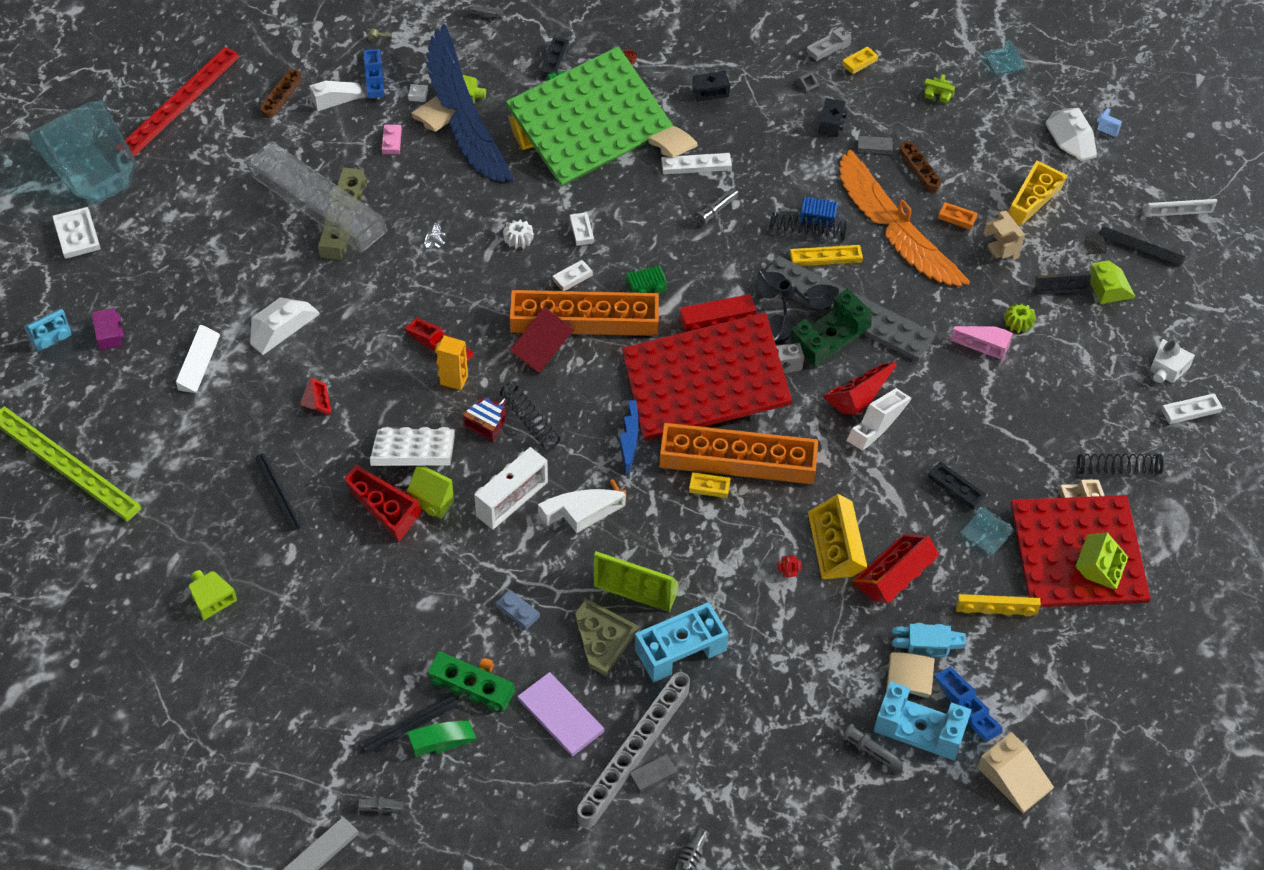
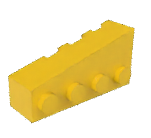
M1036 160L1013 201L1008 214L1017 225L1022 226L1062 189L1068 175Z

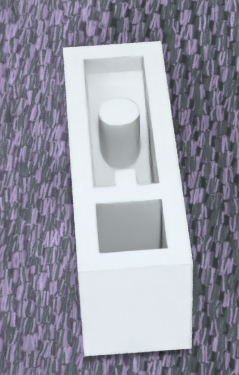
M323 81L310 85L311 99L317 111L365 96L359 83Z

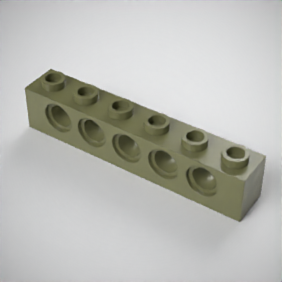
M343 167L318 245L320 258L342 260L343 253L347 252V240L351 238V227L355 225V214L359 212V201H362L363 188L367 186V177L364 176V170Z

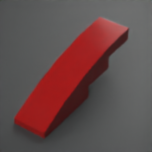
M417 317L404 328L409 335L433 352H435L438 342H441L443 336L451 337L444 334L441 327ZM466 348L467 361L474 356L472 350Z

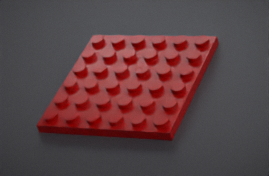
M1127 495L1011 500V511L1028 598H1040V608L1150 602L1151 597ZM1108 532L1128 556L1117 589H1111L1086 579L1075 567L1087 535Z

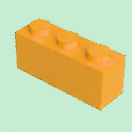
M443 336L435 349V353L438 356L436 364L439 366L438 376L440 377V385L462 390L468 377L466 343L462 340Z

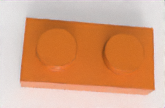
M944 202L938 219L971 230L978 213Z

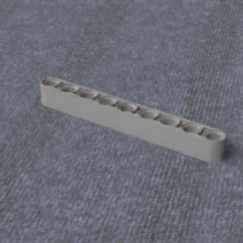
M678 672L671 677L577 808V821L580 826L590 828L596 824L629 778L630 772L634 771L687 697L690 678L686 673ZM677 684H682V685H684V686H683V687H678V686H676V685H677ZM670 699L673 702L668 703L665 700ZM660 715L661 718H655L653 716ZM649 731L650 734H643L642 732ZM631 747H638L639 749H638V750H631L630 748H631ZM620 763H626L627 766L622 767V766H619L618 764H620ZM613 779L616 782L608 783L607 780ZM600 795L604 798L601 800H597L594 797ZM585 812H589V813H591L592 815L586 817V816H583L582 814L585 813Z

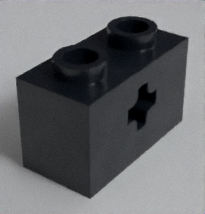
M725 71L695 75L692 80V89L697 102L729 97L730 82Z
M826 98L819 122V134L838 137L839 131H843L845 123L843 119H846L848 109H845V101Z

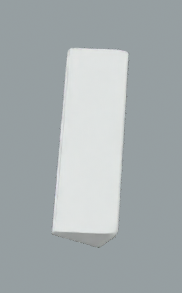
M1217 199L1148 203L1142 209L1145 217L1213 213Z
M203 325L199 326L176 380L179 391L197 393L220 337L219 333Z

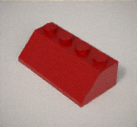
M903 534L852 582L873 601L890 603L900 591L908 587V584L913 579L919 577L926 567L934 563L939 553L929 535Z

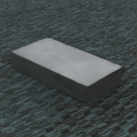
M858 136V152L892 155V138Z
M666 754L630 772V777L641 793L676 776L678 771Z

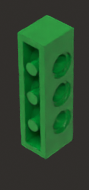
M438 651L427 672L434 685L439 687L444 685L457 695L461 693L467 695L468 699L475 703L481 701L494 711L499 709L505 712L515 692L514 683L441 651ZM451 672L457 673L453 678L447 677ZM469 680L476 681L474 685L466 686ZM488 688L494 689L491 694L484 693Z

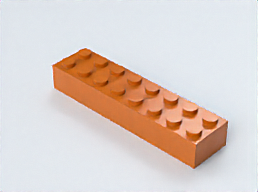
M512 290L511 333H524L545 306L574 329L571 334L658 336L659 293Z
M664 423L659 468L814 484L818 439Z

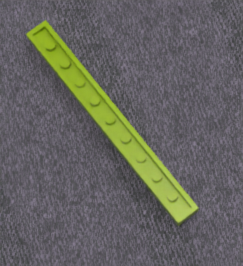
M4 406L0 409V429L122 519L128 522L141 510L139 503Z

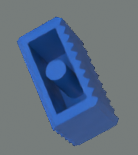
M803 197L800 222L802 223L804 217L807 216V223L809 224L811 218L814 217V225H816L818 219L821 218V226H823L825 220L828 219V227H830L836 217L838 202Z

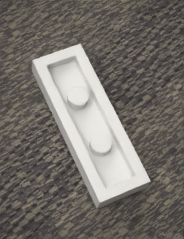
M1214 393L1163 405L1162 412L1168 423L1174 424L1220 413L1223 407Z

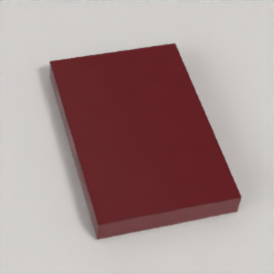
M544 306L510 351L540 374L574 329Z

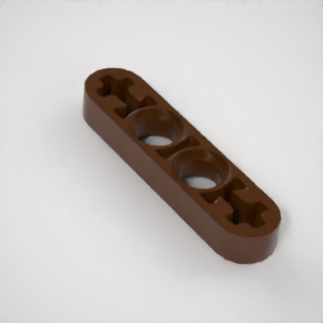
M291 69L287 71L261 104V114L264 118L276 116L302 81L299 70ZM289 87L287 90H282L281 88ZM277 97L281 98V99L278 100V101H274V100H273L274 98H277Z
M902 142L899 150L901 157L927 191L932 193L938 192L941 187L940 177L913 142ZM912 159H918L920 162L915 163ZM920 171H927L928 174H922Z

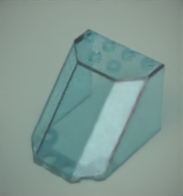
M103 99L88 102L27 133L35 149L74 196L101 203L106 198H110L120 193L121 190L131 187L137 162Z

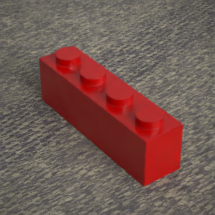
M747 294L681 307L679 320L683 331L688 332L756 315L757 310L751 295Z

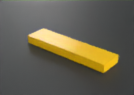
M860 245L790 249L789 251L791 262L799 266L861 263L863 261Z

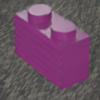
M115 308L92 312L99 349L106 350L111 347H121V339L124 338V332L122 327L119 328V325L122 324L120 313L116 314Z

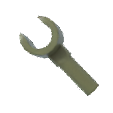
M374 28L368 34V40L371 42H375L377 37H392V33H381Z

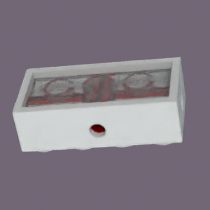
M531 447L525 452H521L516 460L508 463L503 471L498 475H494L484 487H480L474 494L476 517L492 530L548 483L547 460Z

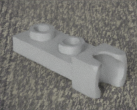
M839 27L832 34L807 46L806 52L818 61L838 49L842 50L848 47L851 43V34L842 35L843 28Z

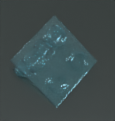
M1011 40L1005 42L1004 48L984 52L996 75L1027 69L1023 58L1020 57L1018 49L1015 48L1014 42Z
M980 506L976 511L977 515L960 534L993 556L1015 529L1011 527L1010 523L1007 524L1001 520V517L997 518L995 513L989 512L986 507L982 508Z

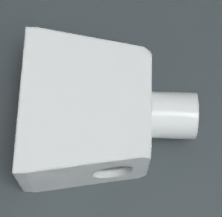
M1163 339L1150 369L1155 374L1153 376L1154 380L1158 383H1163L1164 380L1171 383L1175 382L1190 368L1195 355L1181 348L1177 356H1169L1163 350L1164 345L1168 341Z

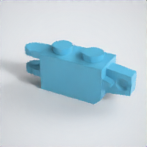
M922 623L909 624V627H894L892 629L893 636L907 637L893 639L892 645L895 648H907L908 654L946 657L950 649H961L966 646L965 633L951 631V626H944L943 624L924 625Z

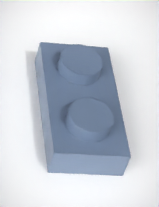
M511 590L496 602L497 608L525 630L540 617V613Z

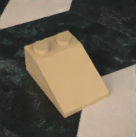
M1012 732L983 754L977 767L1022 813H1025L1054 788L1029 749Z

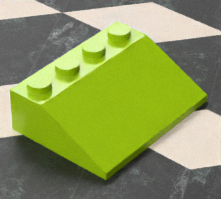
M597 551L594 554V587L670 612L678 593V581L675 578Z

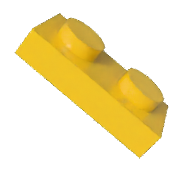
M866 47L844 59L842 65L854 74L878 61V55L869 47Z
M692 472L689 493L728 498L731 478Z

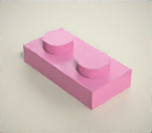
M384 125L382 154L400 155L401 125Z

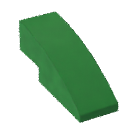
M469 721L439 723L407 732L415 758L433 751L439 754L476 741Z

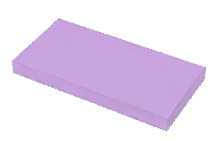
M550 672L518 695V700L572 757L604 733V728Z

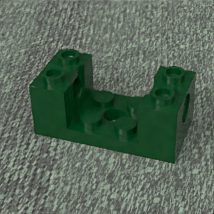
M847 288L834 297L833 310L816 323L811 325L804 319L791 329V344L800 343L804 358L814 368H817L871 328L872 311ZM828 331H834L836 335L831 337L828 336L826 333Z

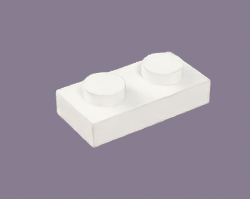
M587 212L570 215L576 246L594 243Z
M581 260L553 275V281L562 291H565L593 276V271Z

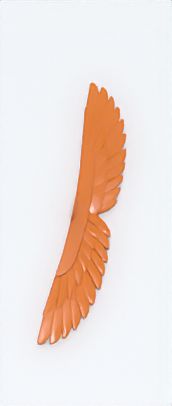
M848 150L847 155L843 154L842 161H840L841 168H839L840 180L844 183L843 187L849 191L848 196L853 199L854 204L859 206V210L865 212L864 215L871 218L870 221L878 224H888L885 236L886 239H889L892 246L895 243L896 252L900 251L903 259L906 258V261L911 266L914 264L919 273L923 272L929 279L933 277L937 282L941 283L943 281L949 286L953 284L961 287L962 283L969 285L970 281L958 267L911 224V208L902 199L899 202V208H897L854 152ZM902 206H905L907 209V214L904 213Z

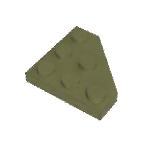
M585 599L575 613V618L586 659L590 668L607 676L635 636V633H637L638 626Z

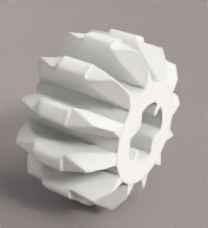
M520 219L516 222L513 220L512 223H507L503 230L504 241L508 243L509 247L515 246L516 249L518 247L524 249L525 245L530 246L531 241H533V228L527 221L522 222Z

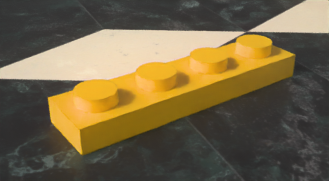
M959 594L956 602V612L1033 616L1038 614L1041 602L1040 598Z

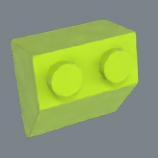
M1109 260L1092 263L1089 271L1091 274L1090 284L1100 304L1133 299L1135 297L1121 268Z
M417 465L409 484L407 495L419 501L421 509L425 510L429 515L442 519L454 503L452 480L423 465Z

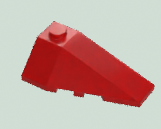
M896 362L881 364L865 372L864 376L849 380L850 384L843 387L839 385L824 394L823 398L843 414L852 413V415H858L863 412L862 409L871 403L897 364Z

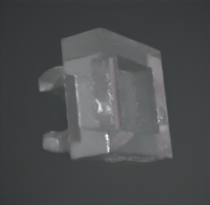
M434 223L428 230L424 244L425 247L431 249L434 244L438 247L444 245L445 241L442 240L446 237V234L440 232V225Z

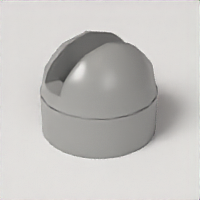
M1175 340L1168 341L1163 347L1164 352L1169 356H1177L1181 349Z

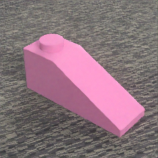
M954 326L951 341L1003 360L1013 333L998 327Z

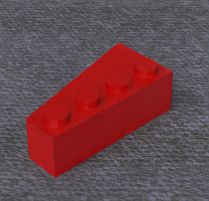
M355 465L344 478L349 492L398 542H400L422 513L419 501L358 465Z

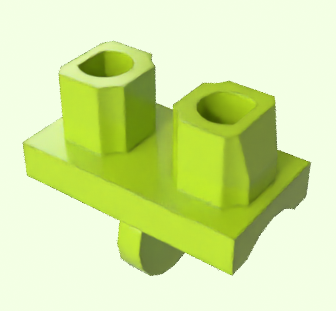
M943 74L941 78L934 77V80L926 78L924 97L933 99L936 93L940 95L939 101L947 104L950 98L954 97L955 86L950 85L951 82L945 80L946 75Z

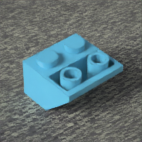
M57 309L24 325L29 340L38 352L72 335L63 309Z

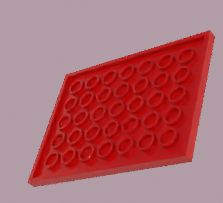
M766 312L622 348L633 397L637 404L644 441L663 437L664 423L704 427L793 405Z

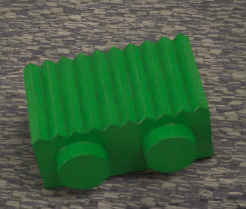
M659 265L626 273L625 284L629 293L662 294L664 291H667V281Z

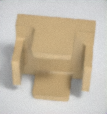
M1005 210L999 213L998 219L986 223L983 234L985 237L994 234L997 241L989 243L987 248L995 258L1002 257L1004 259L1010 256L1012 260L1019 258L1025 234Z

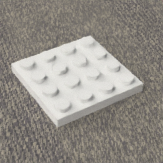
M384 427L378 429L370 457L371 466L450 465L455 429L441 427L439 429H430L428 427L411 429L409 427L392 429Z

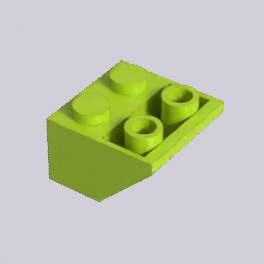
M1108 532L1089 534L1086 537L1075 567L1086 579L1111 589H1117L1128 556Z

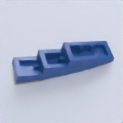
M380 49L364 50L368 98L385 97Z
M636 400L628 401L629 416L624 417L625 433H620L619 445L626 475H630L638 442Z
M951 666L934 675V679L950 702L971 709L967 723L985 742L1003 733V727L989 715V708L976 697V690Z

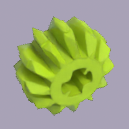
M1014 303L1012 306H1009L1004 315L1006 327H1010L1011 331L1017 330V333L1020 331L1026 333L1028 330H1031L1036 320L1034 309H1030L1029 305L1023 306L1022 303L1020 305Z

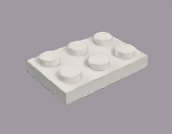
M88 207L53 216L65 259L101 249Z

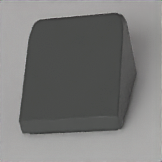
M812 71L795 80V83L805 93L820 86Z

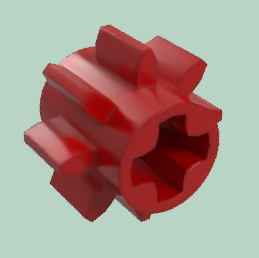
M796 555L781 556V561L777 562V571L782 572L783 577L798 576L797 571L802 570V563L800 560H796Z

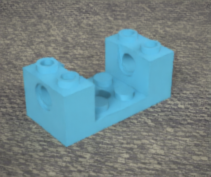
M708 602L635 633V651L654 683L672 675L673 662L704 650L709 659L727 651L729 634ZM678 633H685L688 637L679 639L676 635Z
M890 681L876 720L874 732L955 761L971 709L951 702L947 714L908 701L910 688ZM922 723L926 726V729L918 730L915 724Z

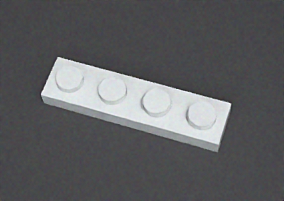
M730 153L676 156L674 158L661 157L663 174L727 171L732 169Z

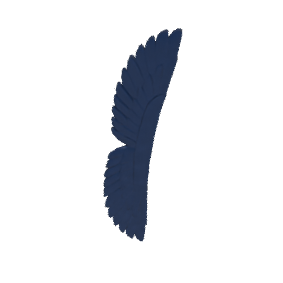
M443 24L441 31L437 28L434 36H431V44H428L429 53L426 52L429 62H426L431 71L428 72L432 86L435 87L434 92L438 94L437 98L441 101V105L445 108L456 110L450 120L453 134L455 133V141H458V146L463 156H467L469 164L474 166L477 173L481 171L485 178L489 176L493 181L497 179L499 182L505 183L506 179L512 182L514 179L507 163L482 122L469 94L453 40L450 37L447 26Z

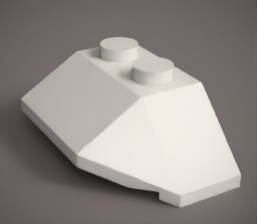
M1067 108L1052 112L1045 124L1059 148L1070 155L1076 156L1080 161L1096 158L1094 133L1079 108Z
M280 297L252 317L251 346L264 355L317 317L319 312L308 302Z

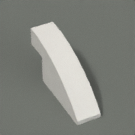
M896 388L872 402L862 422L852 428L847 441L863 451L895 421L910 402L911 397Z
M604 489L565 493L538 504V515L547 526L564 517L574 531L578 533L624 507L626 495L621 491Z

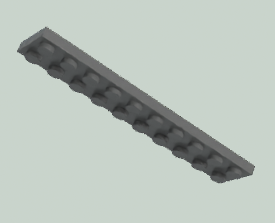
M778 256L766 271L783 274L786 279L791 281L792 286H796L806 297H808V289L815 285L835 286L839 288L838 294L845 290V288L781 256ZM794 292L791 299L813 309L810 306V301H805ZM854 293L872 311L871 328L865 331L863 335L919 362L935 340L937 334ZM833 304L825 310L815 311L826 315L833 310Z

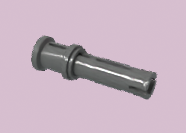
M731 188L714 203L705 205L701 212L694 214L696 223L702 227L706 226L710 219L717 217L720 210L738 198V192Z
M854 724L848 727L842 737V740H847L857 746V750L866 751L897 773L905 762L871 740L869 734H864L856 729Z

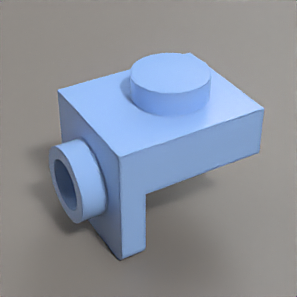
M1107 108L1104 113H1100L1097 122H1099L1097 130L1116 137L1122 121L1109 116L1111 109Z

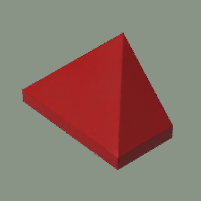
M310 378L300 405L330 415L331 408L326 383Z

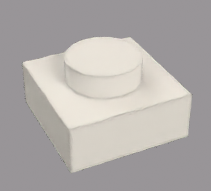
M411 84L408 95L409 101L426 102L428 85Z

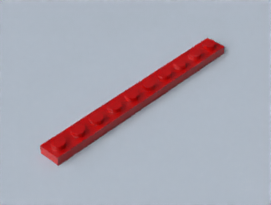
M224 47L116 148L117 153L130 160L135 157L239 58L238 53Z

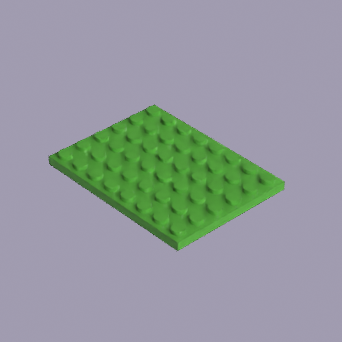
M619 46L507 100L505 104L561 187L648 143V137L673 127V124Z

